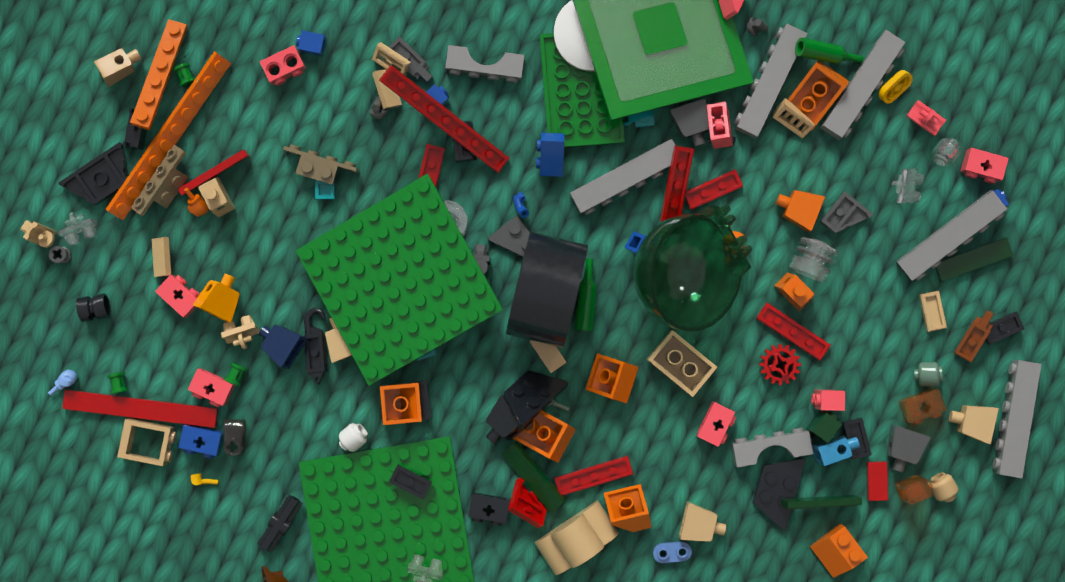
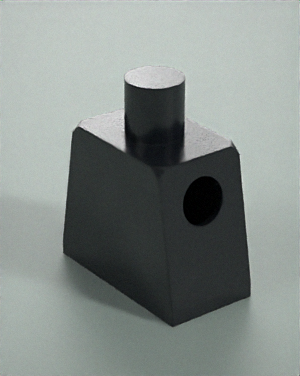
M501 395L486 419V423L492 427L486 438L494 444L500 437L511 441L529 426L533 420L520 430L515 415H512L510 406L506 403L503 395Z

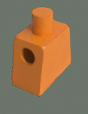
M794 190L791 192L790 197L779 194L775 204L785 208L782 214L783 218L806 232H810L813 229L825 197Z
M788 272L774 285L799 312L815 295L795 274Z

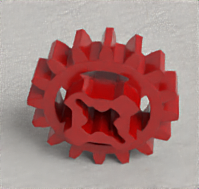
M778 344L777 348L774 345H770L771 350L765 349L766 355H760V358L763 359V362L758 363L759 366H763L760 373H766L764 379L771 378V384H774L776 380L778 385H782V381L789 384V378L795 380L794 373H800L796 369L797 366H801V363L796 361L800 356H794L793 354L796 350L792 349L789 351V345H786L784 348H782V344ZM779 351L786 353L789 357H782ZM771 356V357H772L771 363H770L769 365H767L768 359H769V357ZM778 360L784 362V364L781 365L782 369L776 367V364H778ZM792 364L791 371L788 373V367ZM776 371L780 377H775L770 372Z

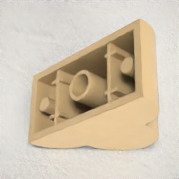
M597 500L534 543L554 574L558 575L571 567L575 568L595 556L604 548V545L619 534V531L611 524L610 517Z

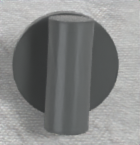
M751 17L749 22H747V30L752 36H757L759 31L766 32L769 28L761 19H756L755 17Z
M376 97L369 113L370 116L380 119L385 117L389 110L383 109L380 97Z

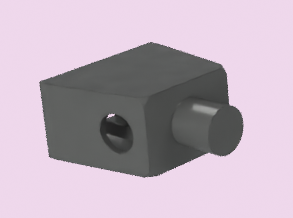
M701 99L669 111V115L682 139L691 137L694 147L705 144L702 133L709 131L706 99Z
M891 424L887 455L896 458L892 469L904 473L907 462L917 465L931 437Z

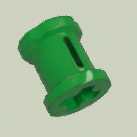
M183 63L173 68L179 77L180 87L189 86L195 80L189 69V63Z
M232 362L230 372L224 380L233 385L240 386V380L248 368Z
M125 372L107 375L111 382V394L128 391L123 377Z

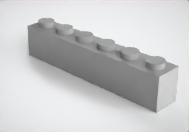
M786 24L784 28H779L775 36L778 40L775 45H771L767 53L770 57L767 62L763 61L759 69L761 75L759 79L755 78L750 88L753 92L751 96L747 95L742 106L745 109L742 114L738 113L734 121L737 124L735 130L754 139L758 137L797 56L795 53L796 43L799 38H806V32L789 24Z
M887 30L880 35L820 126L822 130L837 140L843 137L846 138L852 130L850 125L853 121L857 122L863 112L860 110L864 105L867 106L873 98L871 96L874 89L878 90L883 83L882 77L884 74L888 75L894 66L892 64L895 58L898 59L905 50L902 48L905 44L903 40Z
M673 140L666 141L570 192V196L580 215L582 213L588 215L596 210L594 207L599 204L605 206L612 202L611 198L618 195L620 198L629 193V188L635 186L637 189L646 184V179L652 177L654 180L663 175V170L667 168L670 170L675 146Z
M990 190L896 262L912 281L914 279L918 281L926 275L925 271L930 267L934 269L941 264L942 261L940 259L944 256L950 257L957 252L956 247L960 244L966 245L973 239L972 235L976 232L982 233L989 227L988 223L992 220L998 221L1005 215L1004 211L1007 208L994 191Z
M1013 360L1009 365L1008 373L1010 374V379L1005 387L1007 397L1002 405V412H1004L1003 420L999 423L1000 438L996 441L997 456L992 464L996 474L1023 478L1042 364Z

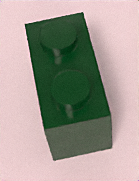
M819 411L806 430L820 441L829 443L842 424L838 422L840 418L834 413Z

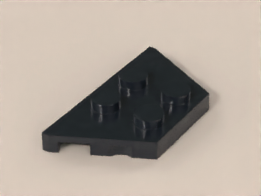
M121 142L117 143L60 181L59 185L88 202L98 205L117 192L127 179L123 144Z
M528 370L504 392L503 397L510 406L512 415H515L519 429L522 430L567 388L568 382Z
M803 458L763 465L752 501L784 531L786 530L792 509L781 506V499L795 498L806 461Z

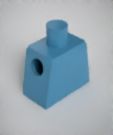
M843 436L832 438L829 443L819 442L812 445L816 463L823 466L852 456V450L860 448L857 437L847 439Z

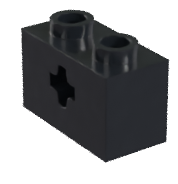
M473 492L468 517H471L472 521L475 522L489 520L491 521L490 524L502 526V523L507 522L510 498ZM488 505H491V508L495 511H491L490 514H486L487 511L483 508H487Z

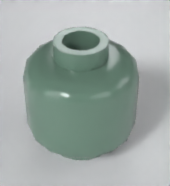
M921 362L918 365V369H914L915 381H919L921 387H937L940 382H943L942 366H939L937 362Z

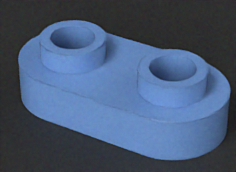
M684 541L659 543L653 548V556L660 563L686 561L692 554L691 547ZM682 548L686 551L684 555L679 554V550ZM662 550L666 551V555L664 557H661L659 555L660 551Z

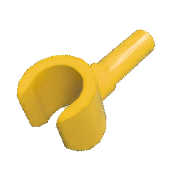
M201 473L191 475V483L193 485H218V480L202 479Z

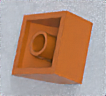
M597 353L585 390L627 403L639 367Z
M419 383L380 385L383 425L422 422Z
M838 524L810 545V548L833 578L852 570L868 558L842 524Z

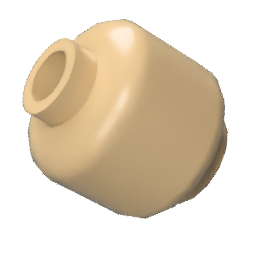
M942 472L931 478L929 487L936 500L947 503L956 498L955 495L958 493L959 488L951 475Z

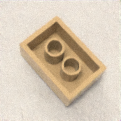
M673 330L668 332L646 359L691 397L698 392L717 368L716 365Z

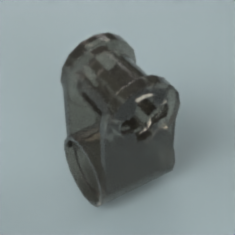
M225 419L224 451L229 456L240 455L244 451L245 419ZM230 445H238V449L234 451L230 449Z

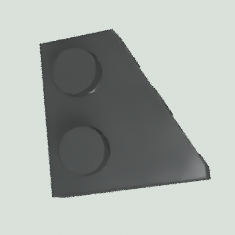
M844 191L820 222L835 234L872 217L873 213Z
M516 215L488 237V240L524 257L530 232Z

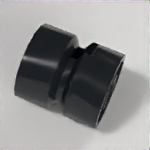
M106 293L94 295L93 298L90 296L77 298L76 308L81 322L92 321L95 317L103 319L111 316L110 302Z

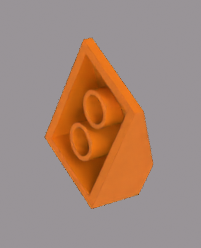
M817 61L789 97L788 101L814 122L816 126L850 81L823 61Z
M541 411L532 419L533 422L513 439L559 463L576 429Z

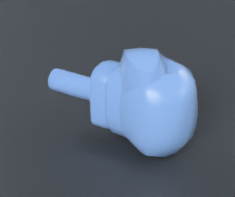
M69 369L63 371L55 381L56 386L48 392L49 395L52 396L59 389L62 390L74 384L78 378L77 373Z

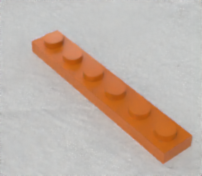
M168 19L132 115L131 125L147 130L151 129L186 34L187 24Z

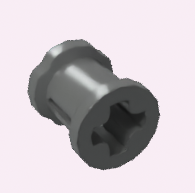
M54 246L49 251V258L55 263H68L72 257L71 251L66 247ZM59 251L61 252V255L63 256L62 258H59V257H60V255L58 254Z

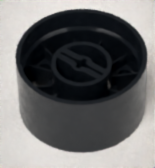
M530 231L506 329L507 335L564 348L580 286L588 245Z

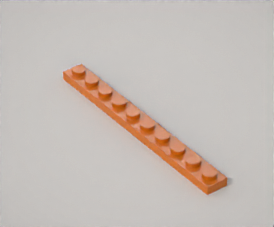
M215 51L213 52L107 206L106 210L122 220L125 219L132 209L131 207L135 199L140 195L146 183L162 163L167 152L173 145H176L231 65L228 60Z

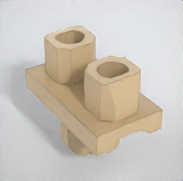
M28 220L20 228L25 233L23 238L44 248H48L54 243V235L57 233L49 227L35 221L32 223Z
M250 315L241 318L242 326L236 328L233 321L223 324L224 332H221V335L227 344L233 342L234 346L241 345L242 349H246L247 342L253 341L252 336L259 334L260 330Z

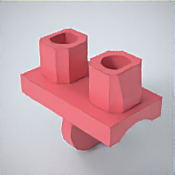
M919 100L916 101L906 117L933 136L937 134L946 119Z

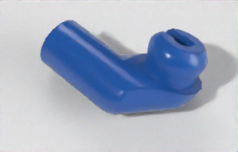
M519 192L513 197L516 212L522 218H526L529 215V211L522 204V202L526 201V197L522 192Z

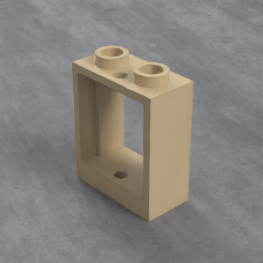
M132 418L125 419L117 457L159 466L167 465L172 459L173 452L170 449L171 444L176 439L175 427ZM136 426L165 432L159 459L131 454Z

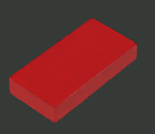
M886 461L867 462L868 501L888 500Z

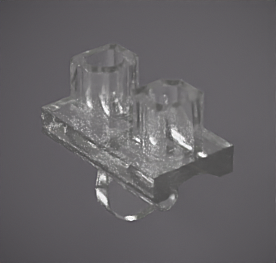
M902 169V174L898 176V181H892V186L897 187V203L907 204L920 201L921 194L915 191V185L923 183L924 175L918 173V169Z
M75 212L69 213L70 219L65 221L66 226L69 227L58 231L60 237H64L68 245L73 246L80 243L77 233L83 231L86 239L97 236L95 226L98 224L96 219L92 220L89 218L84 220L83 214L77 216Z
M414 554L411 563L408 564L407 572L421 575L422 577L414 575L413 581L433 582V579L426 577L441 580L443 574L441 570L442 560L432 559L430 568L424 567V557Z

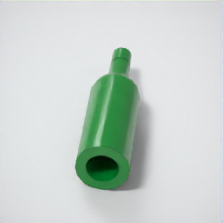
M801 37L795 46L796 55L803 58L839 64L842 61L863 62V56L848 53L842 46Z
M586 258L584 278L580 282L577 294L575 330H594L597 286L592 277L594 259Z

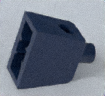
M276 324L272 329L264 326L259 332V335L265 339L261 348L278 366L290 369L308 340L307 337Z

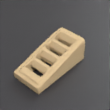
M785 98L773 111V118L802 139L815 126L814 122ZM805 123L806 125L800 130L799 127Z

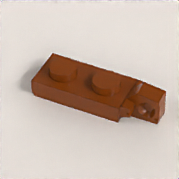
M987 310L982 318L977 316L955 350V354L969 362L973 361L992 330L993 325L989 322L994 313Z

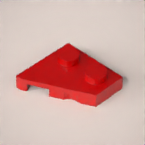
M520 477L515 481L508 511L531 525L540 528L543 526L547 510L537 500L536 495L532 491L528 492L523 485L525 481Z

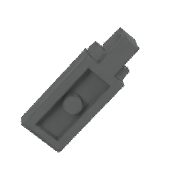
M399 36L389 48L411 62L410 66H408V72L417 80L422 77L429 84L433 80V76L427 71L430 67Z

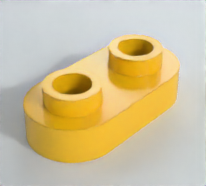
M905 70L897 72L880 88V100L887 104L896 100L911 85L912 75Z

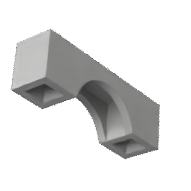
M448 45L445 68L451 75L460 76L461 73L468 74V77L472 78L487 76L489 80L497 81L499 78L506 79V82L517 83V81H522L525 56L505 52L502 59L497 63L482 65L471 58L467 47Z
M801 427L792 429V433L785 434L784 431L773 432V436L766 437L765 434L755 435L752 440H747L746 437L735 439V443H731L734 465L736 467L756 464L759 454L765 448L772 445L784 447L792 457L813 454L810 433Z

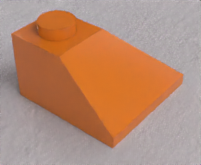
M641 484L604 493L610 521L613 526L631 532L652 528Z

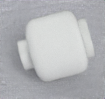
M351 423L339 433V445L345 451L355 452L367 442L368 433L361 424Z

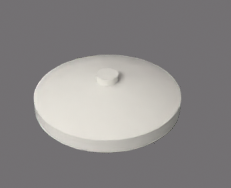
M571 0L561 9L554 25L555 45L561 57L568 64L579 70L595 72L573 0Z

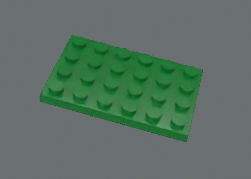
M554 33L540 34L547 133H564V148L625 143L623 118L610 120L596 73L579 70L568 64L556 48Z

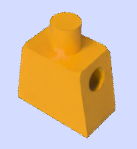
M224 274L221 282L210 280L193 303V306L231 323L240 295L239 292L231 289L235 278Z

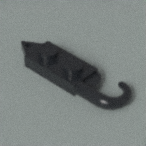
M312 308L304 317V336L308 338L305 343L307 374H310L315 383L320 385L325 372H328L325 334L320 328L312 327V316L318 313L323 320L326 317L321 309Z

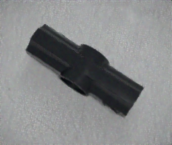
M289 494L279 511H276L267 525L268 528L257 544L265 551L271 553L282 535L284 536L292 525V520L303 503L295 496Z

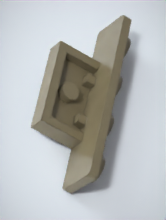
M291 144L289 147L284 146L283 148L285 152L301 156L296 170L297 175L333 185L338 168L359 173V169L355 168L356 164L348 161L342 164L337 162V158L331 156L322 158L319 157L318 152L308 150V153L300 151L301 147Z
M176 145L172 146L151 179L146 183L140 195L135 199L131 207L134 211L143 216L153 201L165 208L169 207L179 192L178 189L188 179L187 175L176 169L186 152Z

